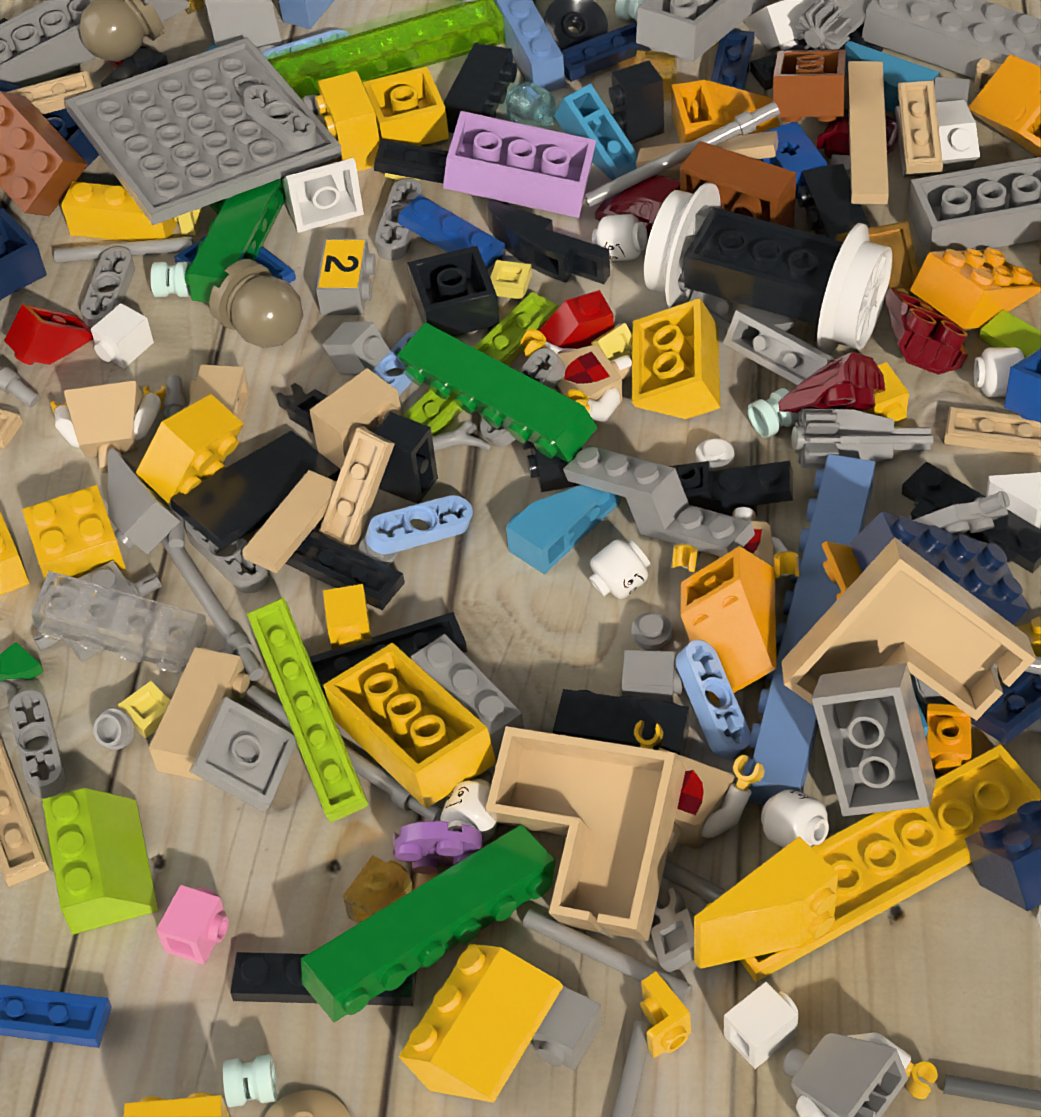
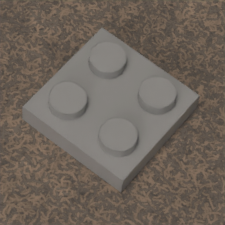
M225 697L216 709L189 772L264 812L272 803L297 741L294 734Z

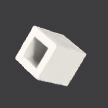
M122 303L91 328L95 342L94 349L98 356L104 361H111L124 369L154 343L147 317Z
M767 982L763 983L724 1014V1037L754 1069L797 1036L798 1010L796 1005L787 994L782 991L777 993Z

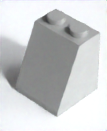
M203 0L215 46L221 47L247 37L261 53L270 48L281 46V37L272 0Z

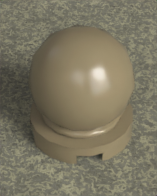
M93 0L83 10L79 23L82 42L93 56L115 62L131 57L141 47L144 36L154 41L164 34L162 31L164 25L152 4L148 3L144 6L141 0Z
M252 259L239 260L225 270L229 275L222 282L220 288L214 285L209 301L211 315L224 327L236 330L246 342L262 348L281 346L297 334L304 316L301 298L287 281L273 277L265 266Z

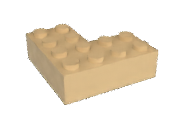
M894 537L781 661L784 685L813 705L812 696L820 675L907 663L911 674L977 721L1003 694L996 669L992 666L995 663L997 664L1002 682L1010 687L1036 660L1030 640L1025 633Z
M506 726L485 811L499 825L516 828L522 824L527 830L567 836L549 914L559 923L568 927L600 933L603 928L611 935L642 941L649 940L686 771L685 766L676 753Z

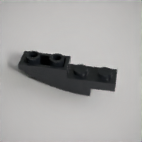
M489 200L487 203L490 232L496 239L505 243V249L525 264H531L532 269L564 283L568 281L572 274L601 284H605L610 277L609 249L554 232L552 219L493 200Z
M790 460L712 471L709 461L669 466L676 469L688 503L691 506L731 517L736 508L747 507L752 509L757 516V505L793 501V469Z

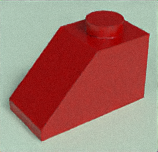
M597 290L565 300L539 331L546 337V342L560 348L580 349L591 346V342L614 328V314L601 291Z
M22 304L4 342L15 352L14 357L25 364L33 365L36 362L51 365L92 341L93 335L91 328L77 315Z

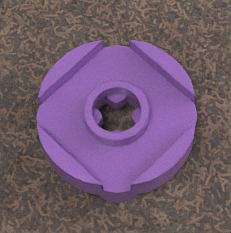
M445 821L411 823L401 827V836L396 832L393 835V854L395 858L412 863V871L419 874L438 872V866H454L482 849V833L478 829L462 824V832L449 831L448 822Z

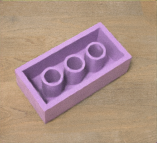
M460 111L446 158L443 189L579 218L591 171L596 140Z

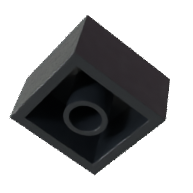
M477 245L407 262L412 296L423 324L426 322L453 337L493 327L499 323L497 294Z

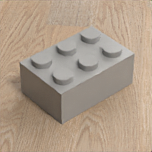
M907 663L820 675L812 696V702L842 816L930 807L936 778Z

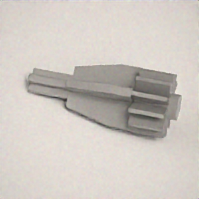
M819 0L798 18L800 22L795 26V29L803 31L798 36V39H805L807 43L805 46L806 50L809 47L815 48V50H839L850 39L848 35L851 32L853 33L863 23L866 9L872 0Z
M802 409L798 413L799 421H796V426L793 427L791 435L792 448L795 450V453H799L797 463L801 464V468H825L828 454L880 462L893 459V450L930 451L931 443L934 440L930 427H894V419L853 409Z

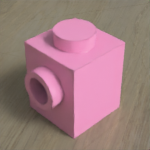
M180 885L156 931L165 952L205 965L215 944L220 943L224 939L229 920L221 898L216 893L203 887H198L195 890Z

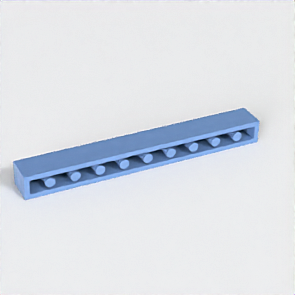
M828 454L825 469H817L814 492L819 493L817 499L810 498L806 521L811 522L810 529L803 528L801 532L799 552H804L802 560L799 559V577L791 575V583H796L794 591L787 590L783 614L788 615L787 622H779L777 628L776 647H780L779 654L776 656L777 669L767 674V680H772L770 690L763 688L761 692L758 713L764 714L762 723H754L751 732L750 748L755 749L753 759L749 758L748 763L744 767L745 776L751 775L758 762L764 766L765 773L760 781L750 784L748 789L752 793L748 802L765 805L769 798L783 790L792 789L803 793L817 734L818 721L814 706L784 685L781 661L837 601L836 594L840 593L841 590L838 583L833 584L823 567V562L828 559L821 544L829 541L850 546V542L864 529L873 489L875 461Z

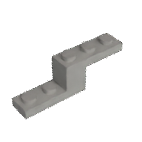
M693 291L690 301L701 298L717 325L728 330L723 342L724 345L796 385H799L817 370L835 360L832 356L791 335L795 321L786 316Z
M587 445L563 469L569 482L626 497L640 534L674 544H689L696 547L698 551L719 557L724 556L738 546L743 548L755 535L753 526L749 521L689 505L677 471L673 467Z
M444 634L413 654L411 659L487 726L497 763L505 727L524 729L522 713ZM496 764L488 769L493 775Z

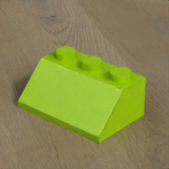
M88 788L42 799L60 909L72 935L159 911L139 808L135 799Z

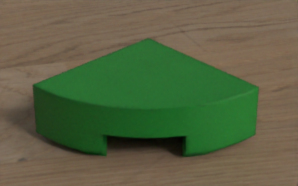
M17 642L0 653V681L23 678L24 681L30 680L44 672L41 664Z

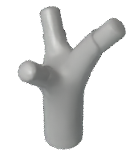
M466 420L456 430L432 436L434 451L458 445L478 446L489 451L491 444L470 435L477 429V425L472 423L471 420Z

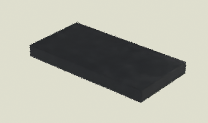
M289 431L201 481L199 485L186 495L180 493L171 498V509L221 550L264 525L308 470L337 482L341 469L294 432Z

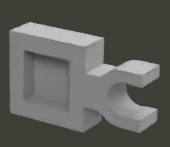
M674 887L668 890L671 901L666 908L657 901L654 914L660 918L661 923L651 928L650 931L659 964L668 973L694 960L695 914L686 908L683 895Z

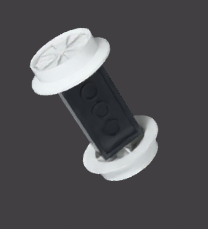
M713 183L703 184L694 194L674 190L665 199L656 216L649 236L644 262V280L649 290L666 294L668 308L690 302L695 290L818 325V349L828 355L839 344L861 350L866 345L877 324L885 301L892 269V250L888 246L870 242L868 227L865 224H856L844 242L720 209L719 190Z

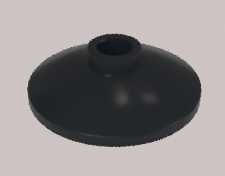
M554 0L544 16V23L560 51L608 32L606 15L594 0ZM568 27L577 28L579 33L571 32Z

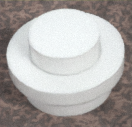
M708 439L697 446L695 459L696 462L709 461L712 471L728 469L734 460V449L725 440Z

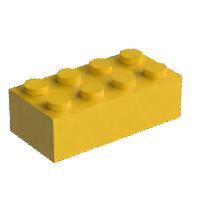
M394 643L387 645L323 685L335 721L425 809L449 795L459 782L472 780L497 764L487 726Z

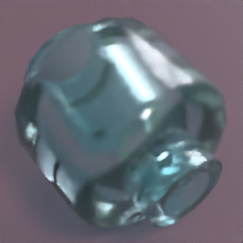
M526 81L514 86L510 90L506 98V110L508 117L514 122L541 128L548 126L553 121L556 102L550 92L534 82Z

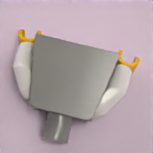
M876 1032L848 1036L829 1033L824 1035L811 1054L794 1048L788 1053L784 1061V1072L788 1076L793 1077L791 1086L798 1099L796 1110L800 1117H882L905 1083L908 1092L913 1097L925 1099L928 1097L931 1089L927 1084L921 1082L918 1077L924 1078L931 1084H934L938 1077L937 1069L932 1063L922 1061L913 1064L908 1053Z

